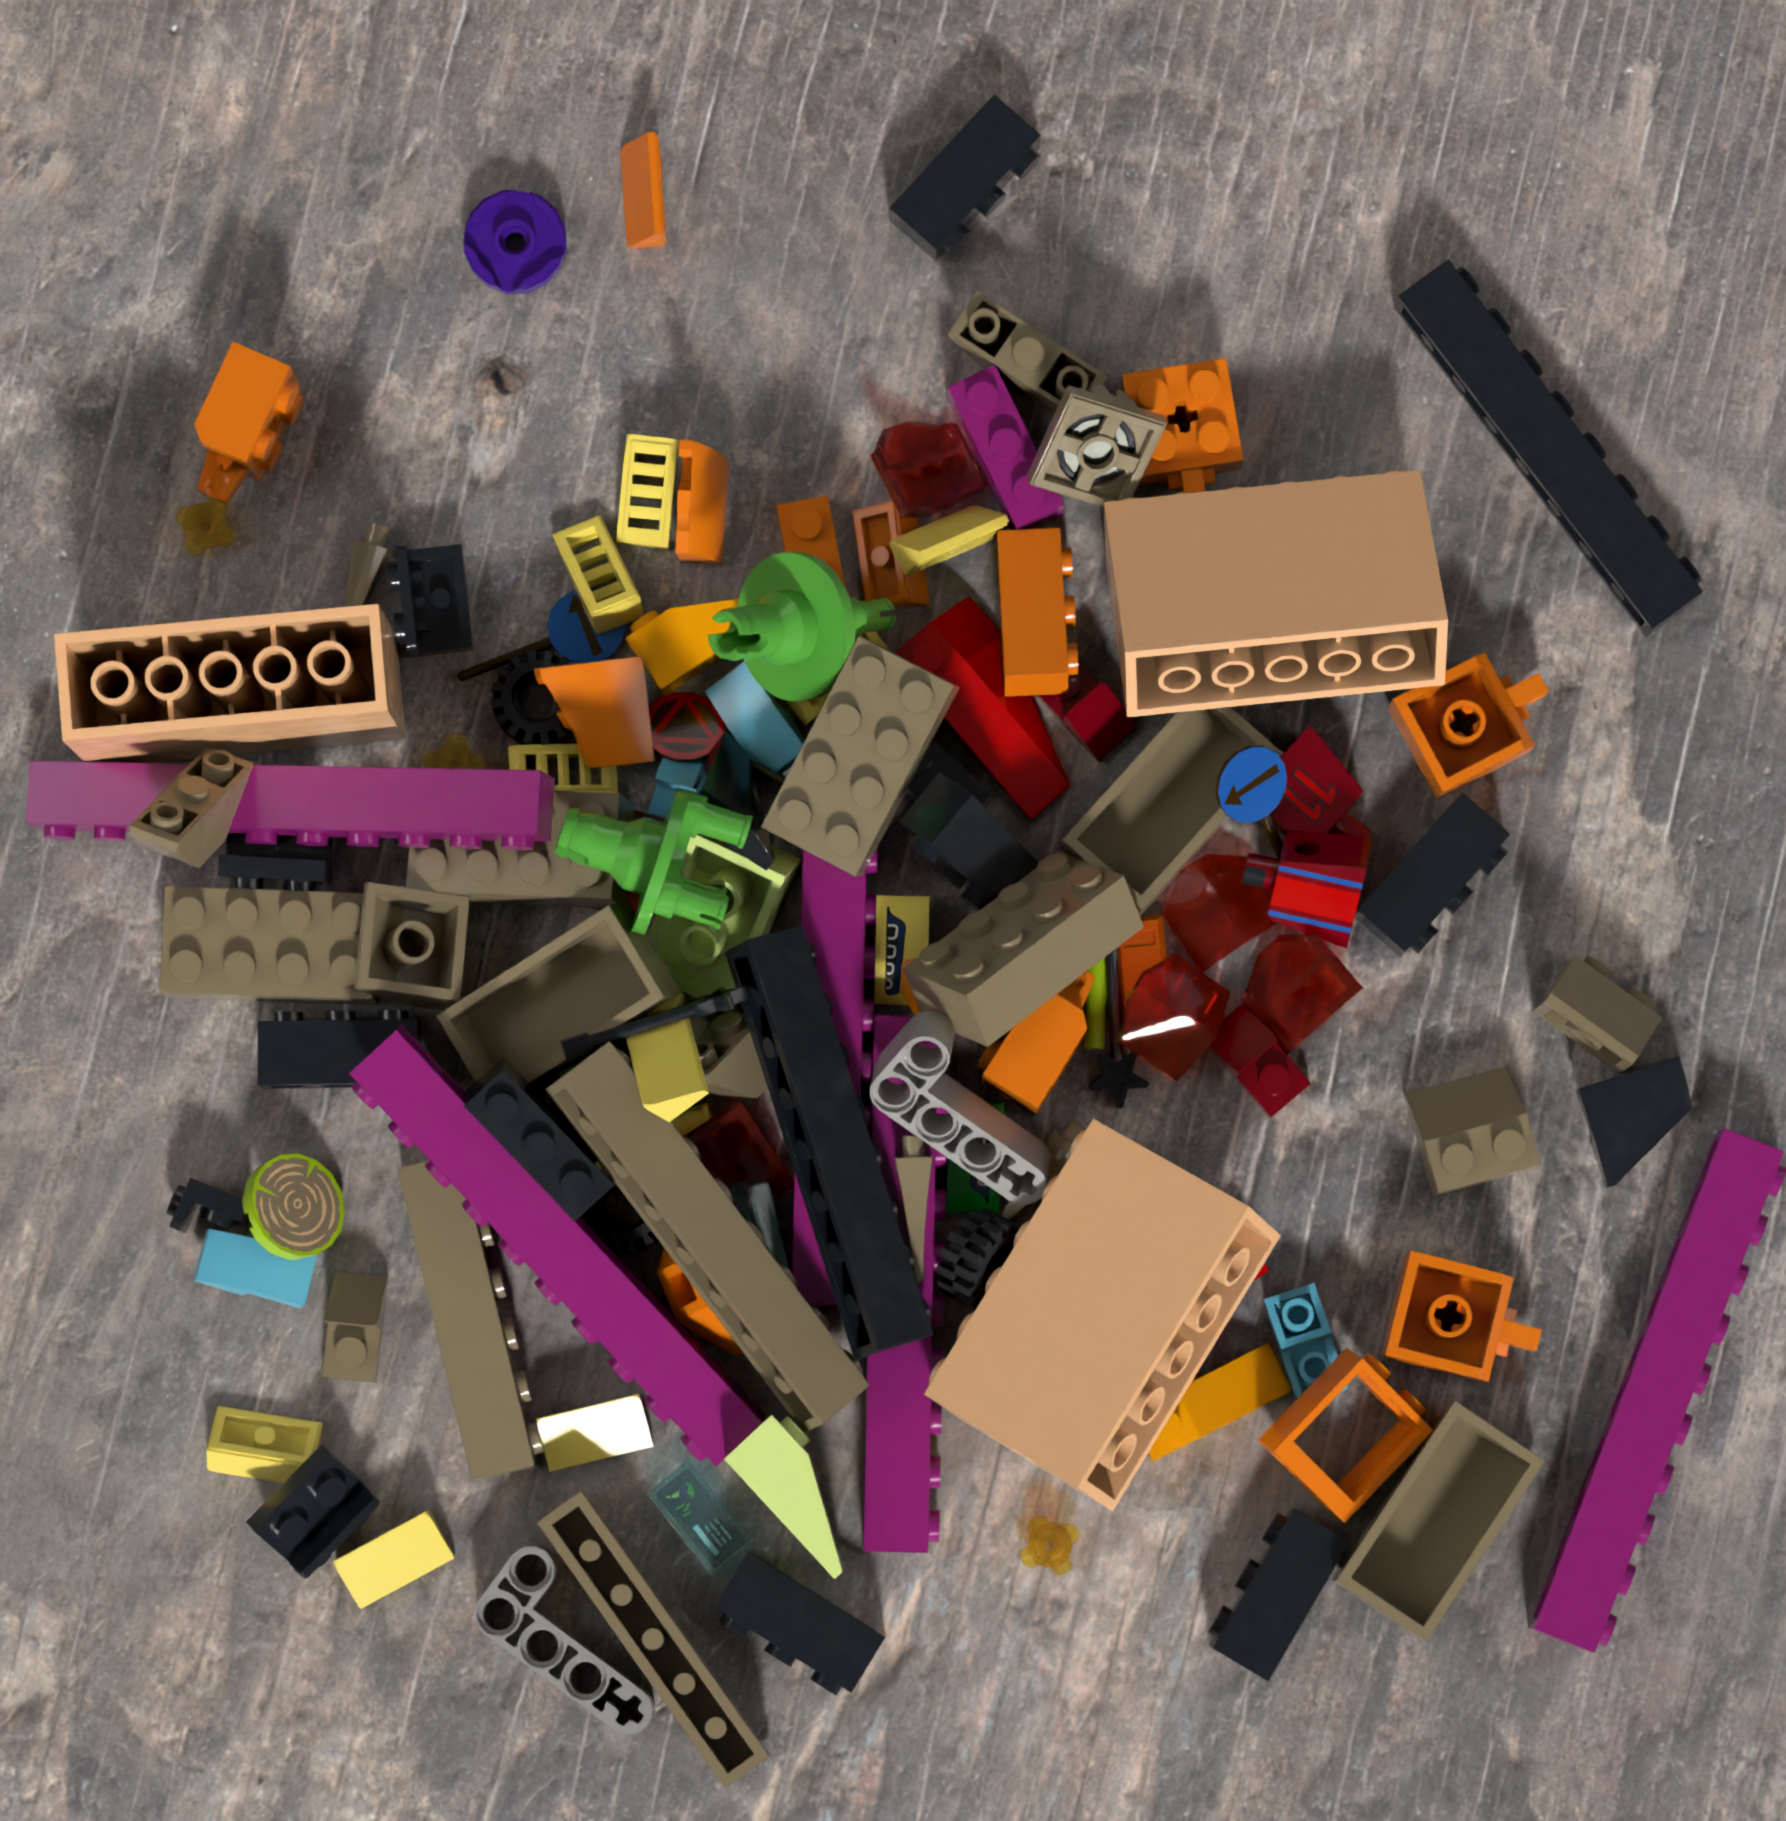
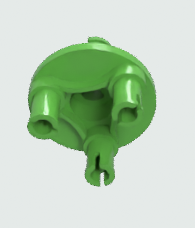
M798 551L778 553L767 557L751 571L742 587L736 608L723 609L712 617L717 623L730 622V626L726 632L708 634V640L713 652L718 657L731 661L743 659L754 679L770 694L787 701L812 700L824 696L831 691L855 644V639L859 636L861 637L863 633L886 632L894 626L896 615L881 617L880 612L895 610V608L887 598L879 597L873 600L859 601L856 598L849 597L843 582L836 572L826 562L812 554Z
M676 788L664 822L647 817L624 822L596 812L580 811V807H568L554 853L563 859L565 856L581 865L610 873L622 889L640 894L632 923V932L645 935L653 913L670 919L675 914L713 926L719 930L729 901V897L725 896L727 889L681 876V867L690 837L695 838L697 834L743 849L753 817L707 803L708 797L680 788Z

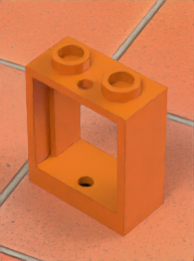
M1347 1348L1258 1439L1328 1512L1343 1523L1347 1522L1433 1432V1429L1421 1418L1427 1411L1426 1408L1404 1388L1397 1394L1385 1381L1391 1373L1379 1360L1369 1352L1362 1358ZM1356 1376L1398 1421L1336 1485L1294 1440Z

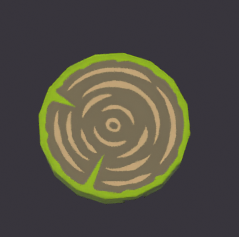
M300 1153L280 1154L258 1166L245 1185L242 1204L244 1215H249V1220L252 1224V1227L249 1229L255 1240L273 1255L287 1260H301L312 1257L332 1246L342 1231L345 1216L342 1191L333 1174L316 1159Z

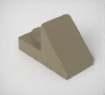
M335 1271L324 1316V1322L328 1323L322 1377L377 1383L389 1277Z

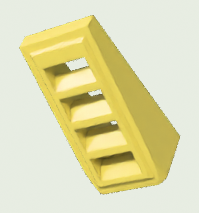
M627 434L616 544L669 549L679 461V440ZM637 454L665 456L666 462L665 465L637 462ZM635 475L664 478L663 487L634 484ZM632 498L662 500L661 508L632 505ZM630 518L660 521L659 530L629 527Z
M601 515L552 534L553 540L596 634L605 633L643 616L644 612L640 595ZM599 539L601 545L576 555L573 554L572 549ZM603 559H608L607 563L582 573L581 568ZM616 577L617 582L591 591V587Z
M577 744L508 746L509 770H526V760H536V770H541L548 774L547 759H557L559 785H554V791L618 793L617 766L601 767L602 785H591V769L587 767L577 750ZM579 757L580 785H570L569 758Z

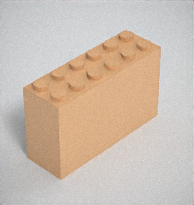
M1421 470L1390 471L1384 474L1354 477L1339 476L1325 480L1283 482L1275 485L1246 488L1232 487L1226 490L1196 493L1181 492L1167 496L1125 498L1104 502L1106 572L1127 717L1445 685L1448 616Z
M379 604L54 634L62 741L84 762L157 763L195 759L206 746L216 750L227 751L232 755L406 739L398 644L395 632Z
M1093 1119L1088 1128L1081 1131L1074 1139L1070 1148V1157L1059 1175L1054 1176L1047 1183L1042 1193V1203L1031 1221L1025 1222L1018 1230L1014 1238V1248L1002 1267L997 1268L989 1277L985 1287L986 1294L975 1312L967 1315L962 1321L957 1332V1341L946 1358L940 1360L933 1368L929 1377V1386L924 1395L960 1420L1113 1512L1281 1235L1248 1205Z

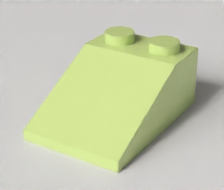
M697 834L695 838L690 837L681 867V876L718 888H726L725 896L729 897V901L719 930L713 926L673 914L671 919L656 914L648 936L681 991L696 998L708 995L720 987H725L726 990L735 988L725 952L747 939L770 933L802 861L801 858L772 845L775 858L766 871L728 847L724 841Z
M771 1415L724 1460L827 1572L836 1579L844 1570L811 1456L803 1448L810 1439L788 1416L779 1422Z

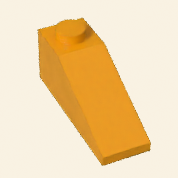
M739 599L669 608L660 615H658L656 610H652L630 626L633 633L626 637L627 645L634 656H643L644 670L662 696L670 694L721 659L713 652L709 644L708 634L726 632L730 622L717 623L712 617L723 609L736 608Z
M1266 1343L1194 1379L1147 1454L1149 1462H1153L1291 1392L1292 1388L1270 1344Z

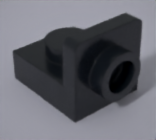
M190 1178L187 1187L182 1185L177 1187L167 1209V1214L173 1216L169 1227L183 1233L187 1232L198 1205L204 1207L201 1214L202 1218L227 1229L231 1228L234 1220L245 1225L249 1222V1215H244L242 1199L193 1178Z

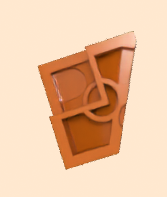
M680 440L679 457H682L683 460L681 481L677 490L675 553L680 563L722 565L730 462L723 454L709 446L692 440Z
M643 656L534 668L538 684H546L561 709L556 714L564 728L572 731L575 735L577 750L588 768L654 761Z

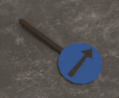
M576 590L561 597L550 611L547 624L549 637L460 671L457 678L460 681H466L511 663L510 659L516 655L521 658L527 655L526 651L536 650V652H540L552 646L560 656H563L571 663L607 660L616 653L623 643L626 625L624 624L602 634H596Z
M1262 745L1247 746L1233 753L1224 762L1217 776L1215 792L1218 805L1228 817L1238 822H1256L1261 820L1275 854L1280 859L1283 843L1270 813L1279 805L1285 793L1287 782L1285 764L1276 752Z

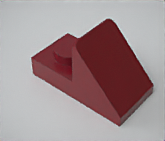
M1079 661L1078 675H1069L1068 694L1035 695L1098 763L1137 728L1132 718L1127 717L1126 710L1104 681L1098 683Z
M1243 1004L1201 1038L1269 1119L1311 1084L1277 1044L1279 1041L1278 1037Z

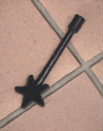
M1117 947L1105 957L1111 1058L1102 1052L1097 1054L1103 1074L1089 1084V1089L1091 1091L1110 1090L1116 1107L1123 1108L1128 1089L1147 1088L1149 1082L1133 1073L1137 1052L1131 1050L1124 1056Z
M746 985L727 990L725 987H720L708 995L690 999L688 1004L592 1035L585 1032L560 1040L566 1061L590 1054L595 1047L602 1046L609 1041L614 1042L695 1015L696 1018H701L716 1011L732 1010L735 1008L734 1004L747 1000L750 997Z

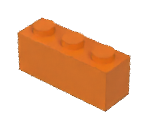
M1060 528L997 531L1004 695L1007 697L1068 694L1069 675H1078L1077 643H1067L1066 627L1075 626L1074 594L1064 595L1063 578H1073L1071 547H1061Z

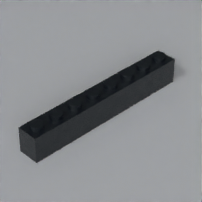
M1447 259L1398 295L1394 309L1644 636H1649L1695 602L1703 593V590L1698 585L1702 582L1700 574L1686 557L1683 556L1678 559L1666 543L1670 540V537L1661 522L1653 515L1646 517L1634 502L1638 499V495L1627 478L1621 473L1614 476L1604 463L1603 459L1606 457V453L1598 440L1590 432H1586L1583 435L1571 420L1574 416V411L1565 397L1557 390L1553 393L1548 390L1539 378L1543 372L1532 354L1526 349L1519 352L1508 337L1511 330L1503 316L1495 308H1491L1488 311L1476 296L1479 293V287L1470 273L1463 267L1456 270L1450 260Z
M803 926L747 939L726 951L725 955L735 987L746 985L750 998L742 1001L741 1006L854 1360L903 1347L933 1335L930 1326V1309L925 1299L920 1295L913 1273V1256L908 1247L904 1245L897 1223V1206L894 1199L887 1192L881 1173V1156L877 1147L871 1142L864 1120V1103L859 1094L855 1092L848 1070V1053L838 1039L832 1020L831 1000L827 993L823 991L815 967V950L806 939Z

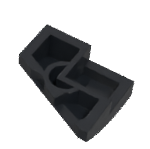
M725 731L704 758L693 788L696 789V794L708 797L707 803L753 817L743 849L727 842L726 845L767 871L774 862L775 856L769 833L761 828L765 817L752 764L742 746Z
M1679 1056L1576 1090L1593 1140L1590 1143L1606 1188L1617 1185L1692 1109L1688 1084Z

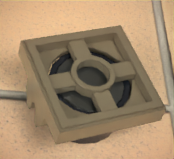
M1099 383L1092 387L1090 392L1068 385L1027 473L1028 482L1030 485L1104 507V502L1133 498L1167 425L1164 415L1137 407L1132 398L1118 389L1114 396L1108 392L1104 385Z

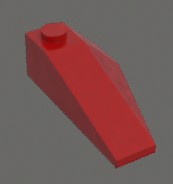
M970 596L930 621L895 652V654L960 687L942 724L1030 821L1070 787V783L1031 695L1005 697L1001 631Z

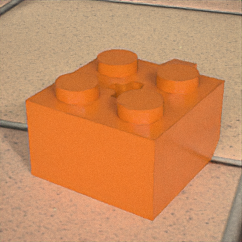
M232 341L194 423L200 442L207 451L197 486L199 493L219 503L228 505L246 477L259 482L264 470L272 472L283 448V443L278 442L286 423L293 425L296 422L305 397L300 395L302 387L291 366Z
M1226 358L1122 374L1120 390L1132 398L1137 407L1164 415L1167 422L1138 486L1167 482L1169 490L1181 489V492L1188 493L1206 492V484L1216 483L1215 474L1241 470L1244 459ZM1175 415H1184L1186 421H1192L1190 422L1188 432H1180L1178 424H1171Z
M1482 653L1447 670L1445 673V685L1412 688L1393 698L1387 709L1436 800H1439L1530 753L1535 744L1523 724V721L1531 717L1526 706L1545 697L1549 690L1539 673L1513 685L1508 675L1499 679L1486 653ZM1455 715L1461 722L1468 719L1472 722L1473 726L1467 733L1468 737H1465L1462 732L1454 733L1451 730L1450 726L1455 720Z
M1087 970L1013 1027L1005 1039L1000 1037L988 1046L979 1061V1067L985 1070L982 1076V1084L1033 1116H1036L1084 1039L1087 1025L1082 1008L1096 976Z
M1410 1250L1404 1256L1380 1357L1486 1383L1489 1382L1495 1355L1506 1357L1509 1346L1537 1351L1542 1329L1515 1322L1518 1310L1507 1307L1514 1277ZM1447 1303L1453 1305L1452 1314L1460 1317V1323L1449 1326L1447 1331L1441 1329V1320L1434 1318V1313L1436 1310L1445 1308Z

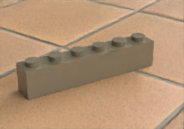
M428 1161L397 1168L471 1480L480 1481L538 1466L536 1455L544 1453L537 1423L527 1422L523 1405L524 1402L532 1401L525 1370L515 1372L511 1355L512 1350L519 1349L515 1325L512 1318L504 1320L502 1318L498 1299L507 1297L500 1266L490 1268L486 1247L494 1245L491 1225L487 1223L484 1227H481L468 1215L461 1205L466 1198L452 1183L447 1188L443 1187L426 1169L425 1164Z
M578 1492L539 1520L537 1524L724 1788H727L771 1755L769 1750L586 1492Z

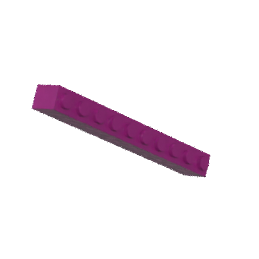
M30 761L26 824L43 830V837L46 839L75 840L76 832H94L93 839L125 841L126 833H129V825L189 764ZM253 765L228 835H245L246 843L259 845L277 844V836H296V844L308 846L328 845V837H347V845L358 847H378L379 838H397L398 846L408 848H429L431 839L450 840V847L458 849H481L482 840L501 841V848L533 850L534 841L551 842L554 778L541 770Z
M878 847L863 876L857 877L803 850L801 926H803L806 939L815 950V967L823 991L827 993L831 1000L832 1020L838 1039L848 1053V1070L855 1092L861 1097V1084H871L873 1052H862L863 1031H873L874 999H864V978L874 979L875 947H865V926H876V894H866L867 873H877ZM864 1105V1120L871 1137V1105ZM795 1175L792 1274L798 1284L797 1290L810 1307L838 1308Z
M874 1016L873 1072L880 1053L913 1016ZM931 1041L919 1042L922 1046L927 1048L938 1047L935 1043ZM887 1078L890 1082L895 1084L906 1083L904 1080L900 1078ZM872 1103V1143L880 1153L881 1173L887 1192L894 1199L897 1206V1223L904 1245L910 1250L895 1157H903L902 1136L914 1134L881 1112ZM930 1108L938 1114L947 1113V1110L943 1108ZM924 1142V1156H932L933 1159L925 1222L924 1280L917 1285L921 1297L925 1299L929 1306L931 1314L930 1326L932 1329V1327H943L944 1295H933V1274H938L937 1265L944 1262V1258L940 1256L942 1248H945V1242H934V1221H945L946 1189H935V1167L946 1168V1156ZM932 1336L903 1347L867 1357V1382L870 1386L867 1388L864 1552L928 1553V1542H939L940 1510H929V1488H940L941 1456H930V1434L941 1435L942 1406L936 1402H931V1399L924 1395L929 1386V1377L933 1368L943 1359V1349H932Z
M402 1024L349 1073L356 1081L351 1085L356 1095L371 1109H374L377 1105L383 1109L393 1120L388 1127L395 1137L409 1149L415 1144L429 1159L425 1164L429 1173L445 1188L452 1183L466 1198L461 1205L468 1215L481 1227L489 1223L502 1237L498 1245L507 1257L517 1266H521L525 1262L537 1274L539 1278L535 1281V1285L540 1292L554 1305L561 1301L576 1316L571 1320L574 1328L590 1344L593 1345L598 1340L612 1355L608 1359V1363L626 1383L629 1384L632 1380H636L649 1394L644 1398V1401L651 1411L661 1421L666 1423L671 1418L685 1433L680 1439L694 1457L701 1462L707 1457L717 1467L725 1457L764 1422L765 1413L682 1324L676 1321V1318L586 1221L581 1216L574 1221L464 1107L463 1089Z
M1725 1128L1716 1132L1528 1627L1529 1629L1587 1652L1595 1653L1598 1644L1607 1646L1617 1621V1616L1610 1614L1617 1593L1625 1596L1635 1575L1636 1566L1630 1564L1629 1561L1636 1543L1644 1546L1647 1542L1655 1521V1516L1648 1513L1655 1493L1664 1495L1673 1474L1674 1465L1667 1463L1674 1443L1679 1445L1684 1443L1691 1427L1693 1416L1686 1413L1693 1393L1701 1395L1708 1382L1712 1366L1706 1364L1705 1360L1711 1344L1719 1346L1728 1329L1731 1316L1724 1314L1730 1294L1738 1296L1745 1284L1749 1266L1742 1264L1748 1246L1749 1244L1757 1246L1765 1231L1768 1217L1761 1214L1768 1194L1776 1197L1785 1178L1786 1167L1780 1165L1784 1151Z

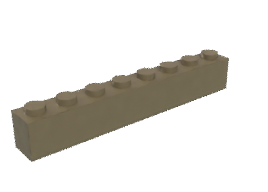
M609 1041L545 1089L804 1433L827 1422L870 1386L862 1376L863 1371L858 1360L855 1361L850 1352L843 1350L831 1335L830 1325L825 1316L816 1308L810 1307L797 1290L798 1284L794 1275L785 1266L778 1264L766 1249V1242L760 1230L751 1222L745 1221L732 1204L733 1197L726 1185L720 1180L713 1178L702 1164L696 1145L688 1137L680 1135L671 1121L668 1122L643 1106L632 1061L623 1051L616 1049Z

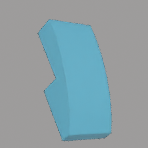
M744 661L705 692L748 757L782 774L792 767L805 740L789 713L778 706L772 694L766 691L754 679Z
M207 1229L193 1281L242 1296L252 1294L292 1307L301 1308L306 1303L318 1255L301 1260H287L269 1253L255 1238Z
M1315 1283L1264 1299L1267 1315L1295 1401L1338 1357L1331 1338L1332 1332ZM1348 1385L1341 1392L1348 1390Z

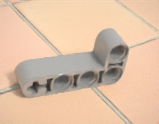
M926 1010L917 1013L877 1058L870 1086L872 1103L881 1112L1007 1200L1024 1205L1035 1203L1042 1198L1043 1190L1047 1185L1051 1158L1048 1147L1034 1135L944 1073L950 1063L955 1028L951 1020L938 1011ZM931 1041L935 1043L938 1047L927 1048L922 1046L919 1042ZM887 1078H900L904 1080L906 1083L895 1084L890 1082ZM930 1108H943L947 1110L949 1113L938 1114L933 1112ZM978 1137L990 1140L991 1143L983 1144L973 1139Z
M526 1546L518 1549L511 1555L479 1599L475 1607L474 1617L478 1628L486 1636L614 1731L633 1735L644 1730L651 1723L655 1715V1703L650 1693L537 1609V1606L553 1586L558 1576V1565L555 1557L545 1548ZM530 1554L541 1557L547 1566L545 1579L535 1586L525 1584L518 1574V1566L521 1560ZM503 1598L513 1605L515 1618L506 1629H497L488 1622L486 1611L494 1599ZM539 1630L551 1632L558 1642V1651L549 1661L536 1659L529 1649V1641L532 1635ZM590 1662L600 1670L601 1683L596 1691L583 1693L574 1686L572 1673L579 1663ZM613 1678L621 1683V1687L613 1693L626 1701L634 1696H637L642 1701L638 1707L640 1713L644 1715L640 1722L633 1718L626 1724L621 1722L618 1717L621 1715L622 1710L611 1700L606 1701L604 1709L595 1703L596 1700L609 1690Z

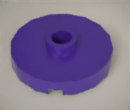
M502 190L483 199L470 213L466 223L463 239L465 257L473 274L488 288L505 294H528L547 285L562 267L567 253L566 229L557 209L540 195L532 192ZM515 236L525 240L524 247L518 252L510 251L506 247L508 240Z

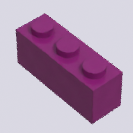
M993 365L947 387V401L1002 512L1009 519L1008 525L1010 529H1037L1062 517L1064 503L1059 493L1030 485L1026 476L1037 454V449L996 366Z

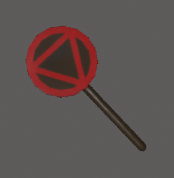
M674 692L660 697L648 707L653 751L661 758L678 763H693L702 760L725 732V723L712 702L707 697L695 693ZM749 758L753 772L780 786L783 785L786 779L785 776Z

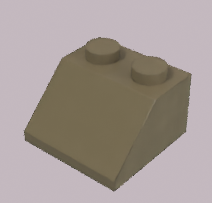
M366 882L364 884L355 989L392 1004L444 1010L460 1001L470 897Z
M1575 955L1567 963L1533 1012L1619 1074L1633 1065L1662 1020V1017L1653 1011L1656 1003L1647 995L1634 987H1630L1626 992L1612 982L1610 978L1613 972L1604 964L1591 956H1587L1583 961Z
M1507 1067L1404 1094L1432 1197L1533 1170L1542 1165L1527 1112Z

